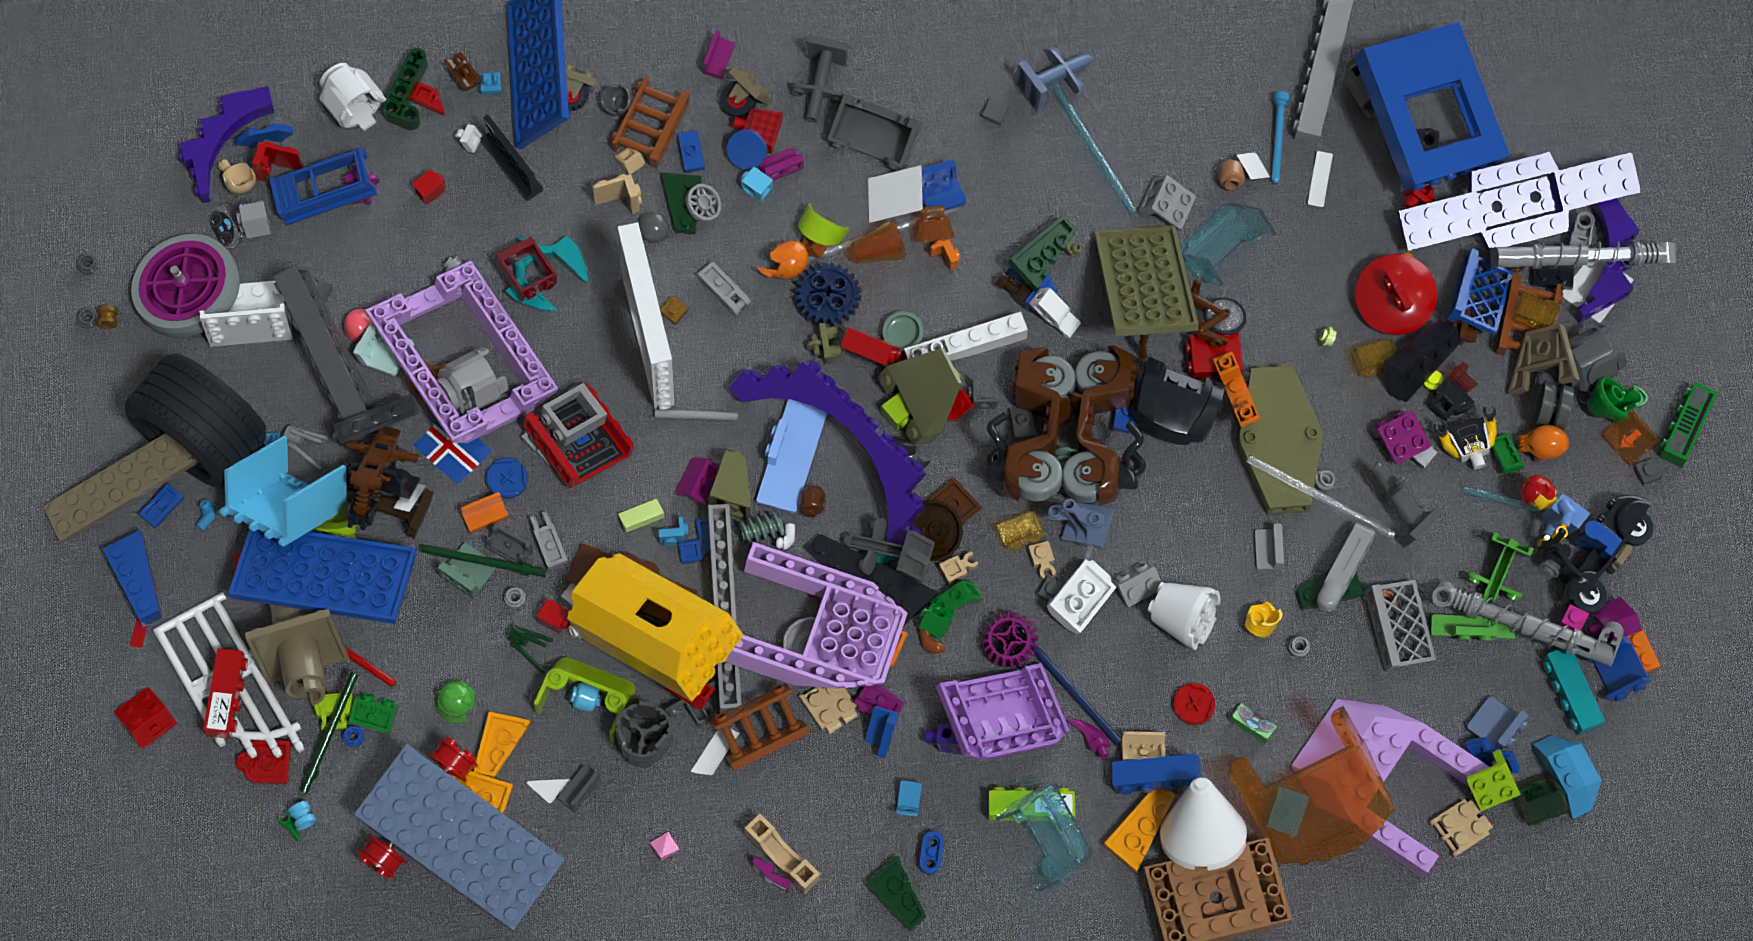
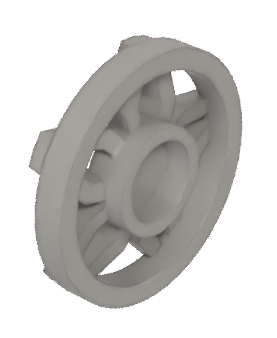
M697 184L688 191L685 197L687 208L696 220L711 221L721 211V199L715 189L709 185ZM705 190L709 191L712 195H707ZM715 203L716 211H714V208L712 207V205H714Z

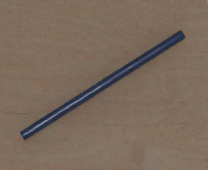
M1018 625L1017 636L1027 640V633ZM1039 646L1037 649L1031 648L1042 664L1112 742L1118 746L1122 742L1118 734Z

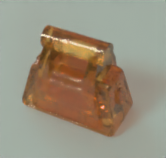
M944 205L923 207V210H920L921 219L917 220L915 228V239L917 242L952 239L955 237L948 216H944ZM938 214L939 217L927 218V215Z

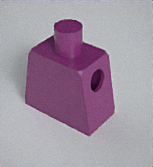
M1621 597L1594 613L1593 616L1596 623L1587 627V631L1592 638L1600 636L1604 625L1611 621L1621 624L1624 630L1623 636H1629L1642 631L1637 613ZM1610 632L1608 641H1612L1614 632Z

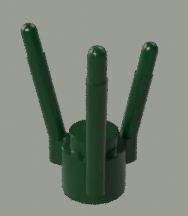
M514 626L508 636V640L513 642L511 647L518 650L541 673H545V670L521 645L525 646L528 641H531L540 646L547 647L546 643L538 639L553 642V639L532 632L524 627Z

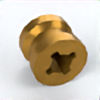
M113 306L98 307L97 313L99 318L96 321L97 326L106 329L117 327L116 316L118 315V309Z

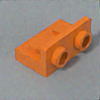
M1643 628L1642 631L1629 635L1646 673L1658 669L1660 663Z

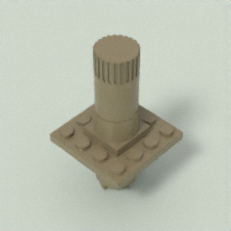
M269 604L272 625L245 632L249 647L267 683L284 679L286 693L289 696L298 699L310 698L312 706L316 705L325 697L327 682L324 667L350 660L329 609L311 613L308 610Z

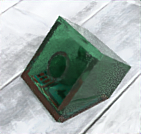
M1547 771L1515 782L1520 795L1512 799L1520 817L1528 826L1536 825L1542 821L1557 818L1562 814L1568 813L1565 791Z

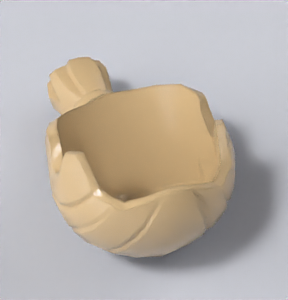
M226 159L218 163L219 170L224 172L222 174L224 184L230 192L245 194L255 186V172L247 163H238L231 166Z

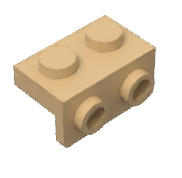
M1123 732L1121 744L1122 761L1166 757L1165 732Z

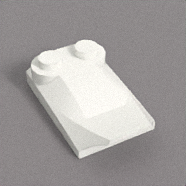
M1085 559L1058 593L1049 600L1047 605L1048 611L1066 629L1079 634L1116 589V586L1111 582V576L1095 561Z

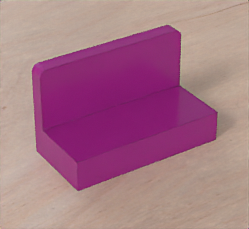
M719 30L715 31L703 62V74L722 80L734 51L735 42L720 38Z
M790 148L765 158L759 165L761 172L775 181L804 169V159L801 154H797L795 148Z
M692 458L675 493L678 496H688L697 504L704 505L712 490L719 467L708 458Z

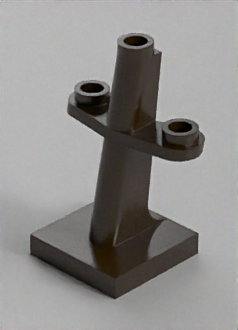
M348 487L347 502L351 503L354 496L358 495L356 494L357 489ZM426 489L420 503L415 502L410 512L393 508L397 501L402 499L382 495V492L371 493L370 499L379 501L377 511L405 520L408 524L407 536L415 539L432 502L434 492Z

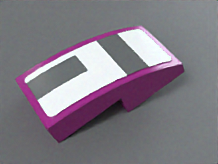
M754 857L753 868L775 888L788 893L791 887V880L773 874V864Z

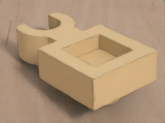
M1049 541L1028 546L1034 568L1040 566L1039 576L1041 580L1045 579V571H1050L1052 577H1055V568L1050 565V563H1054L1055 559Z
M973 552L966 553L962 560L957 555L939 564V568L948 584L967 576L966 569L973 570L978 567V561L974 563L968 562V559L973 557Z

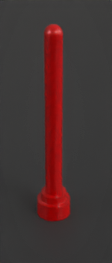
M346 647L350 660L390 687L396 685L395 679Z

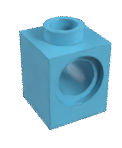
M753 167L750 171H746L743 174L741 189L761 203L773 189V179Z

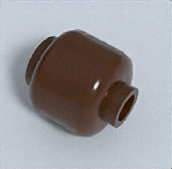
M808 485L800 491L798 508L806 517H816V515L823 513L827 496L819 486Z

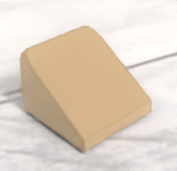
M626 147L614 157L629 174L634 173L645 164L641 153L629 147Z

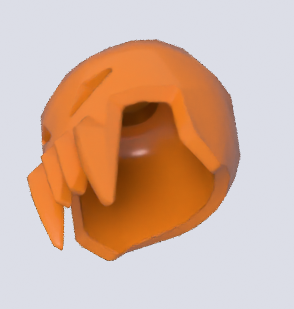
M799 241L780 243L770 252L771 260L779 264L778 269L773 270L757 267V269L768 278L777 277L784 280L795 278L807 266V249Z
M1546 424L1534 428L1529 433L1521 435L1516 439L1517 443H1519L1517 447H1520L1517 452H1531L1536 456L1534 462L1559 458L1568 450L1570 444L1568 436L1562 429Z

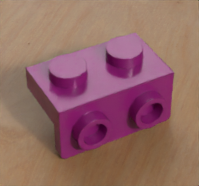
M881 685L865 686L860 695L853 701L857 704V708L866 714L868 712L872 714L874 706L900 713L906 703Z

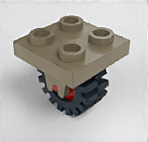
M565 63L569 111H576L582 108L589 98L587 84L595 86L598 78L594 77L595 73L583 69L581 73L575 71L576 66Z

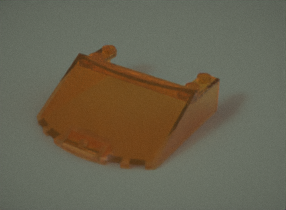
M1344 706L1333 711L1331 723L1345 748L1265 787L1249 760L1239 757L1229 761V777L1265 838L1269 837L1272 851L1279 863L1288 864L1289 862L1304 865L1308 864V862L1320 860L1324 862L1345 855L1367 842L1370 836L1378 829L1380 830L1395 808L1366 742L1361 738Z

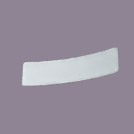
M1317 151L1308 199L1309 205L1324 207L1333 157L1331 153Z

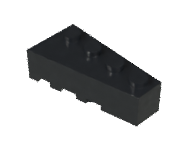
M1438 320L1385 360L1384 366L1388 394L1407 402L1459 345L1458 328Z

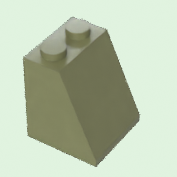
M725 450L710 493V505L729 504L730 516L746 520L747 518L751 519V499L746 456L735 450L731 452Z

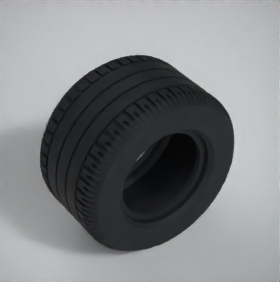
M180 354L164 356L128 397L125 403L126 416L149 442L165 433L168 434L199 461V463L187 469L186 472L213 487L225 486L224 470L255 453L266 439V426L263 420L238 393L212 372Z

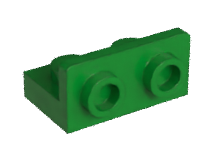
M362 693V695L356 696L348 722L388 734L391 733L395 715L400 706L395 705V702L390 699H382V701L374 699L375 696L369 693Z

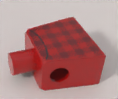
M750 109L747 119L735 117L733 128L739 130L751 129L758 132L767 144V153L772 154L782 125L783 113Z

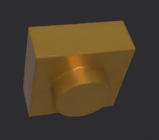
M674 296L660 309L661 315L674 325L689 311V308Z

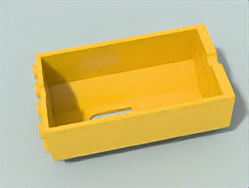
M620 553L608 559L606 557L598 558L571 594L573 607L572 610L568 611L567 619L583 640L691 702L700 694L709 679L714 676L715 665L723 663L744 636L729 613ZM648 599L670 611L672 619L666 626L656 627L635 614Z

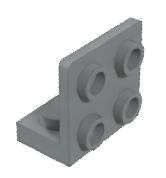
M1163 175L1152 179L1138 212L1143 216L1156 213L1180 230L1186 221L1196 196L1168 175Z

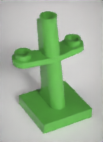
M1493 532L1490 541L1504 547L1490 580L1470 571L1467 573V580L1478 585L1480 581L1488 584L1482 597L1484 602L1491 597L1495 602L1499 590L1507 592L1506 597L1518 601L1519 598H1522L1523 594L1502 586V583L1515 553L1518 552L1530 557L1534 548L1525 547L1518 544V541L1504 538L1498 535L1499 533Z

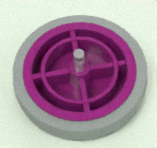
M200 234L175 236L154 247L138 265L131 288L133 303L140 317L155 331L172 337L196 335L204 332L200 320V311L204 310L205 314L229 312L239 293L240 274L231 253L215 239Z

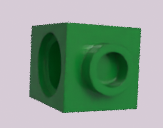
M932 603L929 608L925 607L919 617L922 620L919 628L942 639L948 631L955 614Z

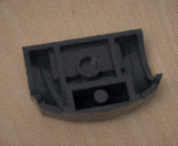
M1149 357L1143 366L1142 381L1129 410V416H1133L1142 425V430L1163 441L1179 445L1205 441L1219 411L1226 384L1209 378L1201 382L1168 370V363Z

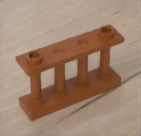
M645 76L642 82L639 81L635 91L637 94L618 132L615 131L613 133L611 143L613 151L616 153L620 145H624L648 155L650 166L657 169L690 103V93L682 90L680 96L673 97L649 87V77ZM646 94L672 104L674 108L671 113L668 112L666 114L643 105L641 102ZM639 111L664 121L665 126L663 130L660 129L658 131L633 121L636 112ZM631 128L656 138L657 143L655 147L651 146L650 148L625 138L628 129Z
M1513 274L1507 293L1496 355L1504 356L1506 350H1510V348L1521 351L1523 343L1512 340L1513 338L1509 337L1510 331L1528 332L1540 329V327L1516 322L1513 319L1514 313L1522 312L1548 318L1547 327L1554 325L1557 306L1561 304L1563 299V292H1560L1561 284H1557L1554 292L1524 286L1523 283H1520L1522 275ZM1522 293L1552 300L1550 311L1520 304V301H1517V296Z
M786 683L778 684L771 691L728 712L719 713L714 719L710 720L711 725L716 731L722 729L731 750L730 755L725 758L728 765L734 771L810 733L808 726L802 720H796L786 697L792 694L793 691ZM778 700L788 721L787 727L781 730H777L767 707ZM760 710L769 731L768 736L763 739H758L748 716ZM741 719L750 740L749 746L743 749H739L729 724Z

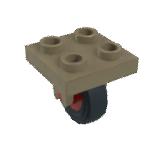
M735 66L732 67L729 73L737 81L726 85L720 98L724 110L735 117L748 115L750 109L755 108L757 100L767 105L773 100L769 95L770 90L763 84L755 81L757 78L750 71H746L743 67L738 69Z

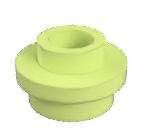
M1328 326L1327 329L1321 331L1319 340H1321L1322 346H1331L1337 334L1333 327Z

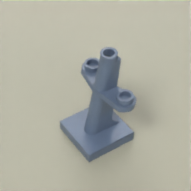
M1057 48L1047 49L1048 57L1056 66L1037 75L1026 60L1018 64L1015 83L1016 85L1021 82L1025 86L1024 95L1027 100L1034 98L1036 101V112L1044 109L1048 92L1047 87L1064 78L1067 79L1075 93L1082 92L1084 84L1079 78L1076 79L1074 73L1088 67L1089 63L1092 62L1088 52L1064 61Z
M1067 499L1063 505L1051 506L1047 515L1052 521L1067 520L1062 536L1063 542L1072 541L1077 542L1081 546H1087L1088 544L1103 549L1114 511L1112 508Z

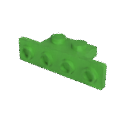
M1431 615V635L1456 636L1458 640H1471V637H1478L1479 641H1492V638H1515V631L1510 633L1509 625L1497 622L1494 626H1491V619L1484 616H1477V618L1472 619L1463 615Z

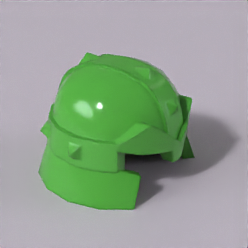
M463 681L447 682L437 693L435 705L438 714L449 723L459 724L466 722V713L474 707L475 694L477 693Z

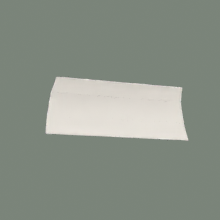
M722 729L716 731L691 772L713 775L729 750V745ZM731 729L736 739L739 733Z

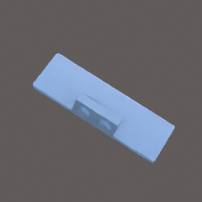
M788 399L782 419H779L778 426H773L771 433L773 442L768 444L765 456H768V464L756 499L757 503L791 513L797 512L800 491L804 488L827 416L826 412L812 405Z

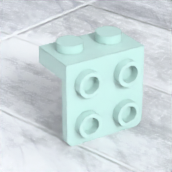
M371 322L367 326L361 340L356 344L353 353L362 365L394 376L398 373L401 365Z

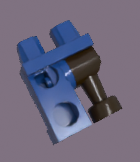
M1009 265L1007 273L1005 272L996 284L1000 289L1003 290L1006 287L1015 295L1016 302L1023 306V309L1026 311L1030 309L1036 311L1029 303L1040 288H1051L1055 293L1058 290L1050 282L1051 277L1047 274L1040 287L1034 292L1011 265ZM1015 278L1022 284L1019 286L1010 280Z

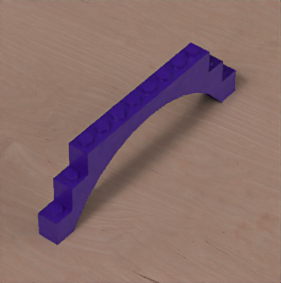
M802 361L792 375V372L784 365L772 366L763 378L756 370L742 371L728 388L740 401L751 402L768 398L791 399L812 405L832 415L851 430L869 453L878 470L885 490L889 515L888 542L904 545L908 530L921 534V531L916 526H911L910 524L926 507L922 503L921 497L916 493H912L913 489L927 474L923 470V466L918 461L912 460L908 456V451L893 441L892 435L886 431L883 432L878 427L879 423L872 417L869 418L864 413V408L854 403L845 390L839 389L835 385V380L829 375H825L816 362Z

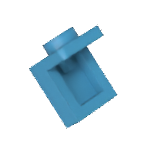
M683 516L679 517V528L659 529L660 545L674 546L677 543L685 542L684 535H688V523H683Z

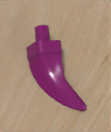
M1067 719V722L1084 733L1091 751L1098 752L1101 759L1109 756L1106 749L1111 745L1098 728L1081 720Z

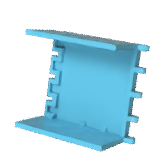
M283 436L224 470L226 506L221 508L220 514L223 516L228 514L234 516V522L241 523L243 521L249 524L250 530L256 531L259 529L265 532V538L271 539L274 537L279 540V545L284 547L341 513V508L347 502L346 466L338 467L310 485L299 481L297 478L286 474L288 473L287 437Z

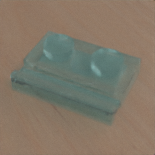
M1280 786L1267 827L1297 837L1310 796Z

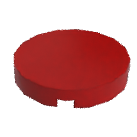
M1190 683L1181 687L1175 694L1173 701L1175 714L1181 721L1189 725L1204 724L1213 715L1216 705L1215 698L1210 689L1198 683Z

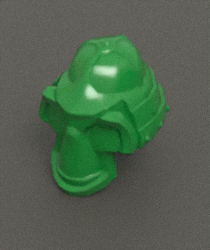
M1602 377L1598 379L1593 387L1586 406L1594 417L1609 418L1619 423V421L1628 418L1630 410L1644 406L1648 401V395L1640 387L1634 385L1625 391V388L1615 379Z

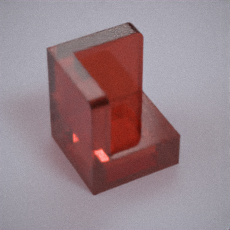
M1463 361L1448 376L1469 394L1477 386V382L1466 373L1469 366Z

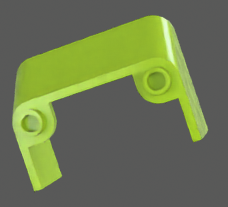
M569 657L559 659L544 679L534 702L535 712L540 715L551 689L560 690L565 687L567 681L576 685L579 682H584L598 688L599 694L606 696V708L610 712L617 714L609 732L610 742L615 743L617 739L615 732L616 721L621 712L630 706L636 695L634 684L629 680Z

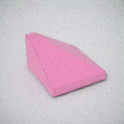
M669 832L650 842V845L661 861L680 850Z

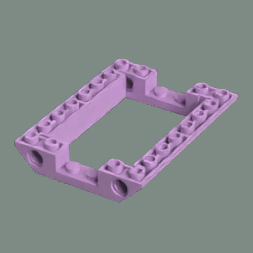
M472 261L437 276L433 286L404 299L400 293L365 310V313L452 442L469 443L538 409L558 391V387ZM459 297L463 298L521 384L512 389L510 398L483 411L475 407L459 417L458 412L400 327V325Z

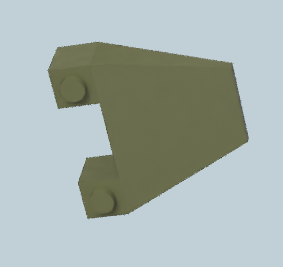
M944 348L888 365L878 375L886 394L900 391L914 418L904 430L910 442L915 446L931 443L942 433L962 384Z

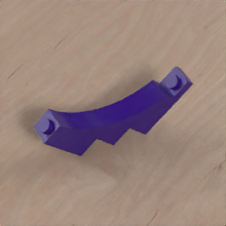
M1614 198L1594 203L1591 210L1600 224L1605 248L1617 247L1618 241L1620 247H1628L1626 243L1635 239L1640 230L1618 199ZM1609 261L1605 263L1610 266L1614 263V261ZM1616 261L1610 268L1604 264L1599 280L1585 298L1587 302L1578 307V312L1575 315L1578 323L1630 295L1634 287L1623 272L1632 266L1626 267L1621 261ZM1623 261L1626 265H1630L1629 261Z

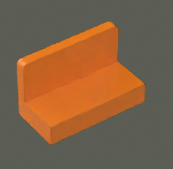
M500 492L461 507L462 517L470 534L509 518Z

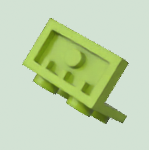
M1500 749L1492 752L1495 761L1492 762L1493 766L1466 777L1481 811L1520 795Z

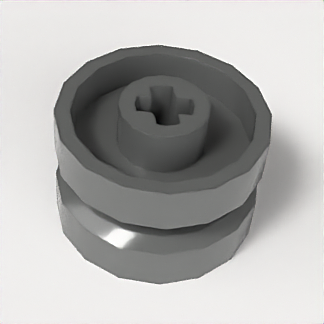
M1543 381L1537 400L1534 424L1548 425L1551 419V425L1565 430L1572 409L1574 387L1562 384L1557 391L1555 383Z

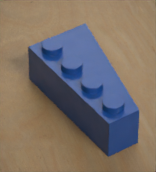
M139 530L103 548L142 626L145 627L162 618L142 531Z

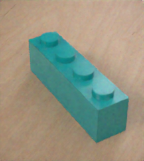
M1564 649L1548 653L1543 659V667L1553 680L1552 687L1554 691L1559 693L1561 707L1565 712L1567 711L1570 717L1569 723L1572 730H1576L1579 736L1602 727L1605 719L1575 655L1566 654Z

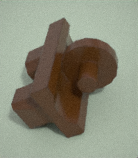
M462 52L444 62L464 91H469L481 82L480 76Z
M1471 309L1465 311V315L1472 318L1475 317ZM1446 319V323L1459 328V345L1462 346L1464 342L1475 343L1478 330L1468 328V323L1457 319L1454 323Z

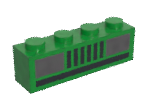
M1697 382L1694 383L1692 388L1687 387L1683 398L1686 399L1684 405L1680 404L1675 413L1678 418L1676 422H1671L1667 430L1670 435L1668 439H1663L1659 447L1662 450L1660 458L1681 468L1684 466L1717 396V391Z

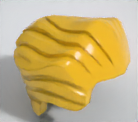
M1267 601L1260 605H1253L1248 611L1245 628L1255 636L1269 637L1282 619L1281 609L1276 610Z

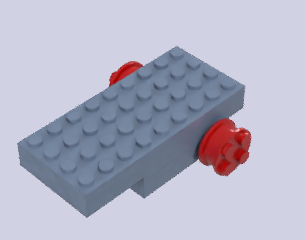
M440 737V744L435 751L427 754L438 766L406 744L354 814L357 819L387 841L386 843L381 842L368 834V841L362 849L355 851L359 854V861L368 867L371 864L377 868L375 870L376 873L387 880L389 877L395 879L396 876L394 874L400 865L407 863L393 849L396 847L460 895H464L514 932L565 863L566 859L450 776L453 775L466 783V776L472 768L479 766L475 762V756L466 749L463 752L458 749V743L450 737L446 739Z

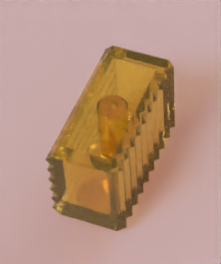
M1522 292L1512 319L1535 329L1552 326L1556 322L1561 306H1557V303L1552 300L1545 301L1538 298L1532 292Z
M1392 338L1354 348L1351 357L1353 358L1358 376L1365 375L1366 378L1375 376L1379 371H1385L1384 361L1396 353L1397 350Z

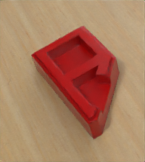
M419 82L410 97V101L444 116L445 111L437 89Z

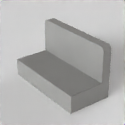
M1273 524L1272 529H1256L1254 532L1256 569L1282 570L1284 565L1282 524Z

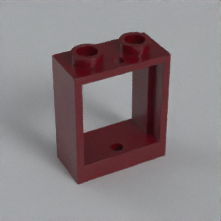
M532 236L496 254L497 267L521 302L526 299H533L541 291L550 290L557 284V273ZM532 255L546 277L522 288L508 266Z

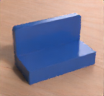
M874 706L865 742L880 746L877 756L886 758L899 713Z

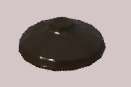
M925 500L922 503L926 507L910 525L916 526L921 531V535L935 542L930 561H942L952 556L959 548L963 537L962 522L958 513L949 504L939 500Z

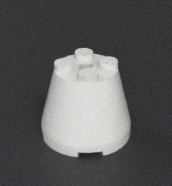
M1161 582L1157 590L1156 599L1152 600L1149 604L1148 612H1151L1152 622L1186 647L1197 650V645L1205 643L1215 624V606L1220 604V593L1210 587Z

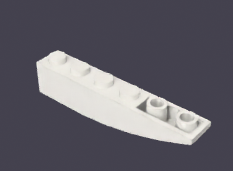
M1018 312L904 348L907 359L944 348L949 359L952 361L1027 339L1028 329L1022 313Z

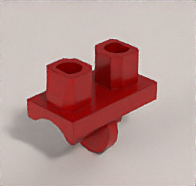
M1427 185L1418 191H1413V189L1404 190L1402 193L1406 197L1402 205L1405 208H1411L1433 202L1435 196L1432 195L1434 188Z

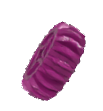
M1010 611L1006 613L1007 618H1004L1002 613H999V621L992 617L991 620L994 625L986 624L990 632L983 631L982 633L983 636L988 637L982 640V644L988 645L983 650L984 652H990L987 656L989 659H993L996 656L994 659V664L996 665L1002 660L1001 666L1003 668L1007 666V662H1009L1011 669L1014 668V662H1017L1019 667H1021V660L1023 658L1027 663L1030 661L1027 657L1028 654L1035 656L1031 648H1038V644L1033 643V641L1039 640V636L1032 635L1037 632V628H1030L1033 622L1031 620L1026 622V615H1023L1019 620L1018 612H1015L1013 618ZM1011 624L1006 632L996 633L1002 626ZM1018 625L1026 630L1027 640L1017 636ZM1013 634V638L1017 641H1011V643L1008 646V642L1004 639L1010 638ZM994 639L1004 643L1003 655L995 650ZM1024 646L1020 653L1010 656L1014 648Z

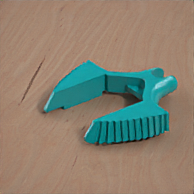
M568 235L553 245H538L546 258L554 256L581 282L586 283L588 281V275H586L588 271L586 270L587 267L585 266V261H583L582 254H580L579 248L576 247V243L574 244V241H571ZM524 237L516 238L518 242L525 240ZM532 255L514 263L515 278L522 288L531 285L526 280V267L534 261ZM511 286L506 290L508 297L510 296L513 300L540 310L544 309V311H547V309L549 311L557 310L541 293H538L533 299H526L521 302Z

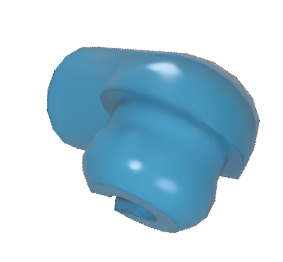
M208 499L200 502L203 517L196 523V526L201 531H204L216 517L215 506Z

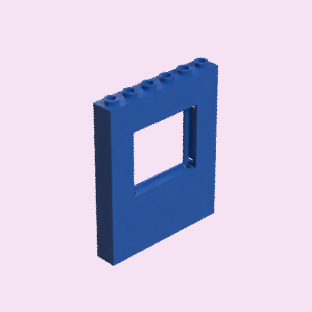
M1460 22L1367 47L1354 54L1405 191L1412 188L1413 191H1418L1425 188V184L1428 183L1431 187L1441 183L1442 179H1445L1447 182L1457 178L1456 175L1461 174V177L1474 169L1487 168L1491 164L1492 166L1503 164V160L1510 156ZM1451 86L1470 138L1424 151L1405 99Z

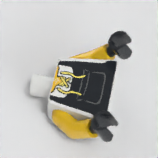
M1492 406L1493 412L1491 414L1486 413V407L1483 408V413L1487 419L1481 417L1449 428L1445 422L1441 421L1443 424L1441 430H1438L1437 425L1434 424L1433 429L1439 433L1443 449L1454 458H1459L1461 462L1471 460L1474 469L1484 467L1486 464L1483 456L1489 454L1490 448L1494 446L1497 434L1496 419L1494 418L1496 416L1495 407Z

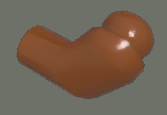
M919 630L924 650L933 654L944 652L945 645L943 642L932 639L930 633L925 630Z

